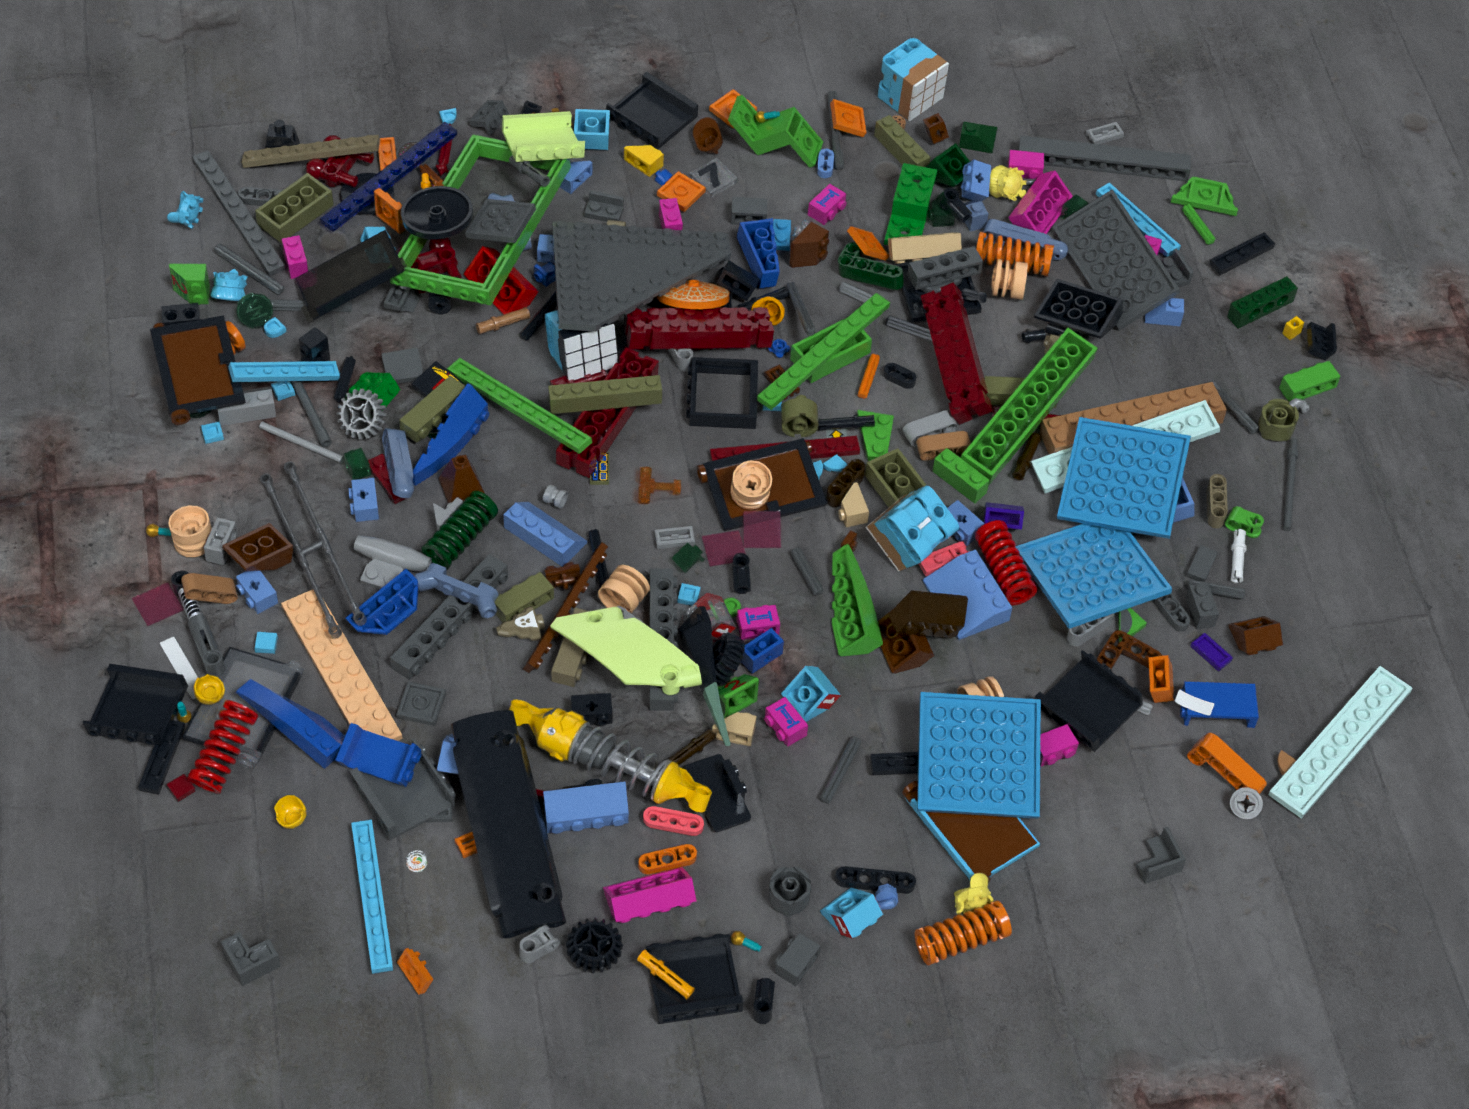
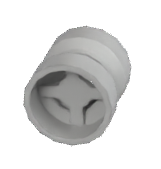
M550 484L544 492L543 502L548 504L554 503L555 507L562 509L567 501L568 491L558 490L556 486Z

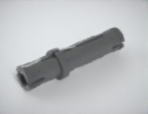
M513 155L509 158V164L516 167L521 174H526L543 187L550 183L549 177L531 166L529 161L516 162Z

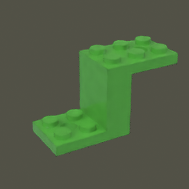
M743 95L737 96L728 121L757 155L790 144L809 168L815 166L823 141L795 107L781 111L780 116L777 118L767 119L764 123H759L755 117L757 111Z

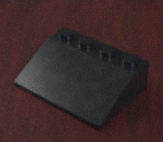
M1056 279L1035 313L1034 318L1101 339L1116 326L1122 316L1123 299Z

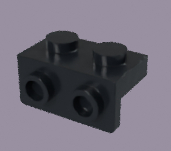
M1313 322L1307 325L1309 354L1326 361L1336 353V329L1334 323L1329 324L1326 328Z

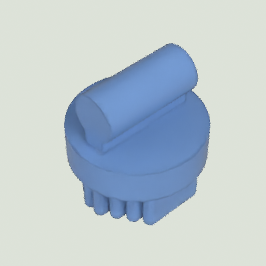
M889 884L878 886L875 898L881 910L894 908L898 903L896 888Z

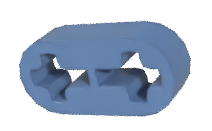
M830 149L819 151L817 174L821 178H829L833 173L834 152Z

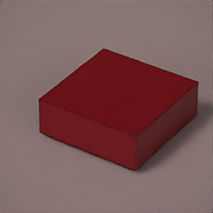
M185 774L166 784L177 802L196 792L195 787L187 780Z

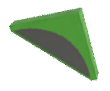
M1131 608L1119 611V630L1134 636L1146 627L1147 622Z

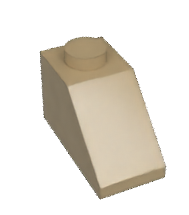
M857 482L853 483L841 502V509L838 511L841 521H844L846 527L868 523L869 510Z
M736 712L725 718L730 742L751 746L757 716L750 713ZM714 724L712 732L716 740L723 741L716 724Z

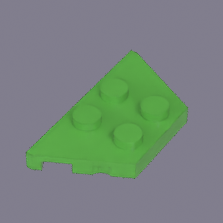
M1193 176L1171 199V203L1191 204L1195 208L1237 216L1238 208L1233 204L1234 199L1229 193L1227 183Z

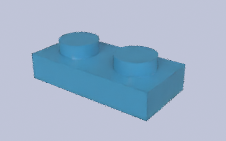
M774 219L773 229L775 231L776 250L790 251L791 220Z

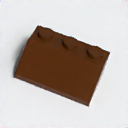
M889 613L878 621L883 645L880 647L893 674L921 667L934 657L926 636L897 633L888 615Z

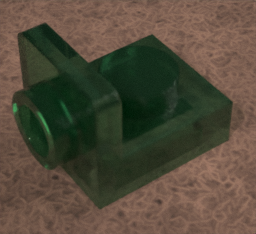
M688 542L671 558L685 573L699 559L702 562L705 560L701 556L703 551L697 545L692 547Z

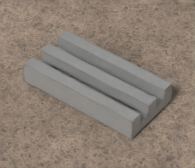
M1114 122L1086 130V136H1089L1092 144H1102L1123 138L1124 132L1118 123Z
M692 526L658 529L654 532L657 549L695 545Z

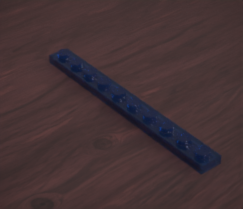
M443 122L321 217V224L332 232L337 230L374 201V191L380 188L384 192L457 136V130L448 123Z

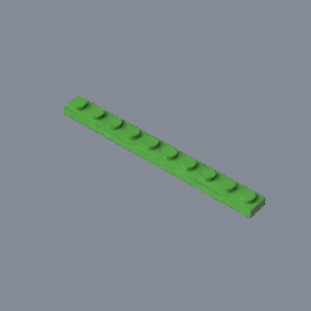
M875 293L757 396V401L772 410L890 307V302Z
M459 358L447 368L464 384H471L477 392L580 454L592 443L590 436L463 359Z

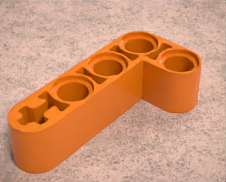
M1207 733L1200 738L1187 754L1190 762L1197 766L1207 762L1236 790L1250 787L1257 790L1260 794L1267 785L1265 779L1213 733Z

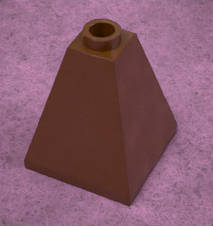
M467 455L451 458L439 477V482L448 504L457 497L464 502L467 497H470L472 491H480L485 494L477 472Z

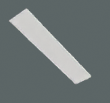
M175 637L160 642L177 674H183L188 684L187 691L192 700L195 699L193 687L198 677Z

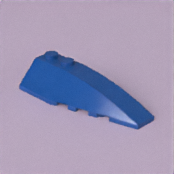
M467 383L448 409L446 422L444 424L440 423L437 428L436 439L432 438L430 440L427 454H422L413 469L414 486L444 467L451 458H454L464 448L473 435L479 432L481 424L487 421L489 417L488 403L471 384Z
M252 679L248 680L236 691L242 699L324 769L336 759L345 735L324 717Z

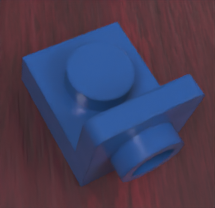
M551 262L542 267L536 264L534 266L535 280L539 283L541 282L545 287L555 281L554 265Z

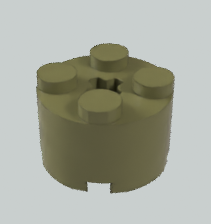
M798 395L796 398L781 404L782 431L786 435L795 437L794 434H801V437H808L817 431L819 424L818 406L814 401L807 399L805 395Z
M1272 399L1264 405L1258 421L1262 438L1273 441H1288L1294 433L1299 418L1297 408L1295 406L1293 408L1289 404L1290 402L1284 399Z

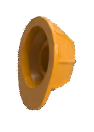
M770 296L757 300L751 309L753 311V308L757 307L767 308L770 315L769 321L772 322L773 326L778 325L785 316L783 304L780 300Z

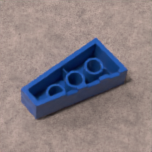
M773 218L740 222L737 233V240L753 275L760 278L758 281L759 288L776 286L780 272L778 255L776 254L777 247L774 239Z

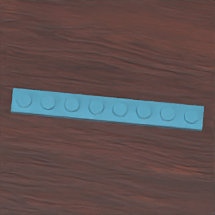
M372 820L353 822L351 824L372 974L393 971Z

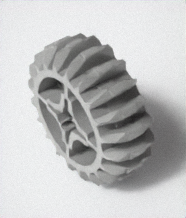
M360 389L359 392L358 390H353L352 394L347 393V399H341L344 404L338 405L341 412L336 413L341 416L337 420L338 423H343L340 428L346 429V435L351 434L352 438L358 437L361 440L364 439V436L369 439L371 434L377 435L376 429L382 430L380 423H386L385 420H382V416H387V413H382V410L386 409V406L381 405L383 400L377 399L378 394H372L371 390L365 391V389ZM358 400H367L366 403H363L360 407L354 405V403ZM372 409L374 411V417L371 416ZM359 411H363L365 418L360 417L361 415ZM363 422L370 424L364 429H357V426Z

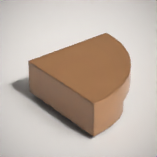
M1282 750L1279 753L1277 762L1280 773L1284 775L1297 760Z

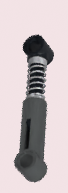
M183 570L177 571L171 577L174 592L181 599L182 606L189 619L188 626L206 673L218 677L226 669L222 653L219 650L207 617L201 612L198 601L187 599L184 595L181 579L189 573ZM206 643H208L210 650L208 651L205 646Z

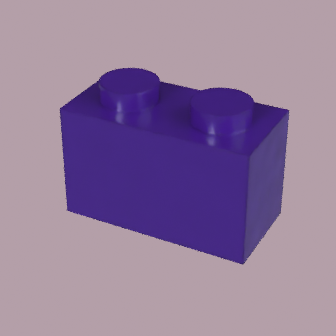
M985 503L983 519L985 524L1001 520L1007 524L1008 528L1022 530L1023 506Z

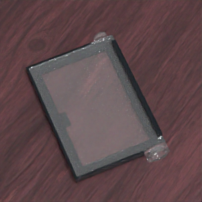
M229 647L224 657L225 672L218 676L224 684V696L219 702L212 705L199 704L183 735V740L204 746V742L210 739L209 732L215 729L214 722L220 720L219 712L225 710L223 708L225 700L237 702L256 712L258 718L255 724L251 726L238 719L228 717L233 722L250 730L248 736L231 728H224L230 733L245 739L246 743L240 745L227 738H219L241 750V753L236 756H238L237 761L242 766L255 768L276 727L242 699L236 691L248 680L252 679L291 699L304 673V669L295 660L286 664ZM215 747L219 751L233 754L223 748Z

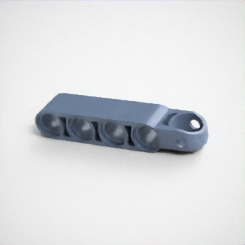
M989 219L983 230V233H987L986 238L988 234H993V244H995L997 236L1002 235V246H1004L1006 238L1011 237L1012 249L1016 239H1021V251L1025 241L1028 240L1031 242V251L1034 243H1040V254L1044 244L1054 245L1053 260H1061L1068 253V246L1062 241L1052 239L1047 234L996 219Z
M385 428L382 443L393 494L401 498H411L414 492L413 469L405 431Z

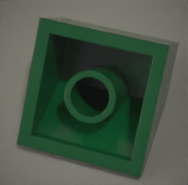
M955 143L935 157L926 168L937 170L935 182L955 187L963 181L964 165L971 161Z

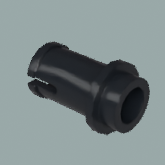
M1026 329L1022 332V341L1029 344L1031 341L1045 340L1046 333L1044 329L1032 331Z

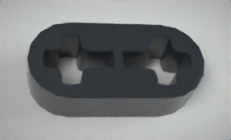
M888 363L884 367V377L888 381L906 389L915 386L917 377L913 371L896 363Z

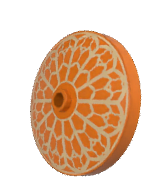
M689 280L677 288H670L668 293L661 297L657 296V299L666 305L678 308L711 309L726 305L729 302V291L712 283Z

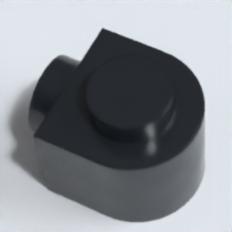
M526 100L521 114L540 113L542 106Z

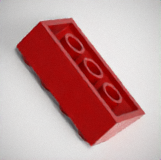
M482 246L464 272V275L470 281L484 284L501 254L494 248ZM513 267L493 304L503 314H507L528 307L539 291Z

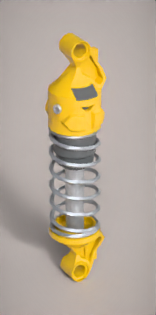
M516 699L511 701L509 710L514 712L517 726L529 724L535 735L537 746L549 752L551 757L561 762L564 760L573 761L574 764L580 762L587 766L588 771L593 767L602 769L601 777H604L610 766L618 769L614 780L615 783L621 780L624 772L632 776L628 786L629 790L634 788L638 779L646 782L642 792L643 797L648 794L651 786H653L651 800L657 804L673 798L685 797L690 809L700 813L706 811L712 791L707 786L695 782L688 771L680 768L678 763L668 759L658 765L657 755L652 753L644 758V750L641 746L630 752L628 740H624L617 745L614 734L606 736L600 727L591 728L590 723L584 720L582 715L574 711L567 712L558 707L539 709L522 700ZM623 744L627 745L626 755L618 752V749ZM638 750L641 752L640 761L631 758ZM651 757H654V767L645 764Z

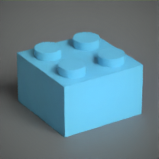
M575 109L574 134L577 140L585 141V149L608 150L610 110Z

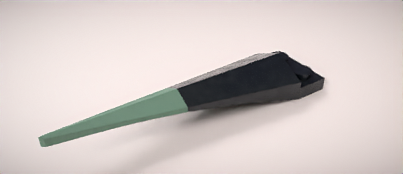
M699 606L678 629L682 638L681 646L685 655L699 666L702 685H699L725 746H730L716 681L711 620L706 607Z

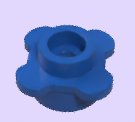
M777 339L773 341L771 348H768V350L773 352L776 357L781 358L784 353L790 351V346L784 340Z

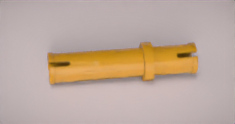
M643 950L638 956L637 961L651 970L652 975L660 977L684 996L685 999L692 995L695 988L666 967L662 960H657L647 950Z

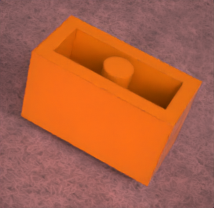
M1169 656L1149 657L1150 693L1154 703L1174 701L1173 669Z

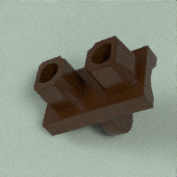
M569 562L564 567L556 568L554 565L547 566L546 570H544L545 578L554 588L563 586V589L567 590L568 585L575 584L580 576L579 564Z

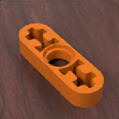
M685 844L646 853L640 856L638 868L641 873L650 875L692 865L697 859V850L693 845ZM688 852V854H690L691 857L687 858V856L684 855V853ZM669 855L674 860L671 863H665L662 861V858ZM645 861H648L651 866L647 867Z

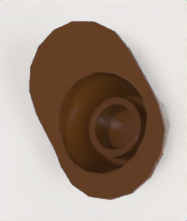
M705 117L695 124L693 137L698 149L703 152L718 154V150L723 144V138L717 122L711 117Z

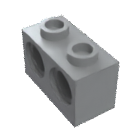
M217 517L204 546L207 562L220 565L226 564L229 554L222 548V545L237 538L238 533L235 521Z

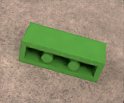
M1330 361L1317 363L1315 366L1303 368L1293 374L1285 375L1282 378L1279 389L1289 402L1295 398L1303 400L1337 388L1340 375Z
M946 448L935 458L933 473L974 504L987 494L989 479L951 450Z

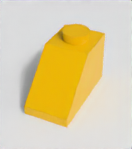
M653 146L624 147V160L647 176H652L663 167L664 154Z

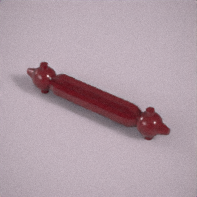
M451 124L442 127L444 134L438 159L439 165L436 164L435 166L440 176L449 172L446 165L449 162L452 135L456 133Z

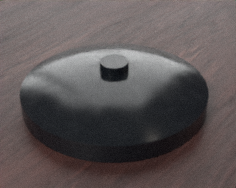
M428 187L415 192L405 200L401 208L402 223L408 232L420 238H448L463 231L472 221V201L464 192L453 187Z

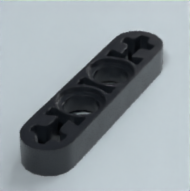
M843 866L837 869L835 882L843 888L877 891L878 886L884 885L880 882V879L887 877L891 880L889 885L896 888L897 893L909 894L915 889L916 878L908 872ZM843 874H847V880H843ZM862 875H867L871 881L863 883L859 878ZM904 880H908V886H904Z

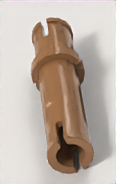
M527 307L498 317L493 316L489 320L476 323V329L479 334L492 330L497 331L503 326L529 319L530 313Z

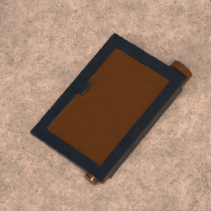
M224 315L164 326L163 323H157L150 329L169 414L173 424L182 425L189 422L190 414L246 403L241 382H232L228 368L230 362L236 361Z
M804 438L697 465L699 481L701 484L708 482L724 532L827 505L809 454L812 452L809 441L805 442ZM750 460L759 461L766 465L772 475V485L768 500L760 508L752 510L738 506L730 493L733 472L741 463Z

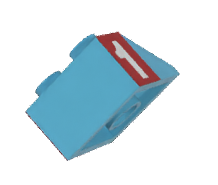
M806 665L781 693L783 697L788 699L805 722L830 709L841 696L818 667Z
M855 888L848 889L820 910L821 914L841 935L849 938L859 936L862 930L875 924L877 919L883 915L874 894Z

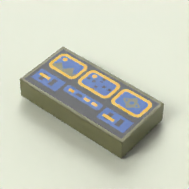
M609 452L605 453L601 461L596 460V468L590 476V485H609Z

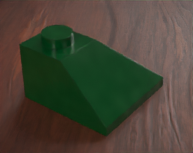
M963 121L959 148L993 153L997 127Z

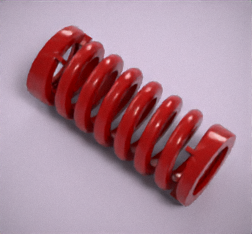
M1001 520L984 524L975 533V539L978 541L987 564H989V569L993 573L992 575L1011 606L1027 602L1036 594L1037 587L1034 581L1031 580L1030 573L1027 572V566L1023 564V558L1019 556V549L1016 548V543L1012 540L1011 533L1008 532L1007 524ZM999 529L1001 530L1000 532L991 535L989 538H986L991 532ZM999 539H1002L1001 541H999V542H997V543H995V544H992L994 541H997V540H999ZM1005 546H1008L1007 548L1002 549V550L999 551V552H995V551H997L998 549H1001V548H1003V547H1005ZM1009 554H1012L1011 556L1006 557V558L1003 559V560H999V559H1001L1002 557H1005V556H1007V555H1009ZM1012 562H1016L1015 564L1010 565V566L1007 567V568H1003L1004 566H1006V565H1008V564H1010V563H1012ZM1016 570H1019L1017 573H1014L1013 575L1007 576L1008 574H1010V573H1012V572H1014V571H1016ZM1020 578H1023L1021 581H1019V582H1017V583H1014V584H1011L1012 582H1014V581H1016V580H1018V579H1020ZM1021 588H1025V589L1022 590V591L1015 592V591H1017V590H1019V589H1021Z
M225 700L223 704L225 710L219 712L220 720L214 722L215 729L209 732L210 739L204 742L206 749H202L199 752L201 759H197L194 762L197 769H192L187 777V780L194 785L215 794L221 793L222 786L218 784L216 786L213 782L225 784L226 779L211 772L205 766L217 769L225 774H230L231 769L217 763L209 756L219 758L234 765L236 759L220 752L215 747L223 748L236 755L241 753L239 748L224 742L219 737L227 738L240 745L246 743L245 739L230 733L224 727L231 728L246 736L250 734L248 728L233 722L228 717L238 719L251 726L255 724L258 718L256 712L231 700ZM204 777L210 778L212 780L207 781L204 779Z

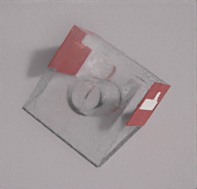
M706 593L681 615L683 622H685L699 606L706 607L711 620L712 643L717 641L718 637L723 633H731L736 629L722 597Z

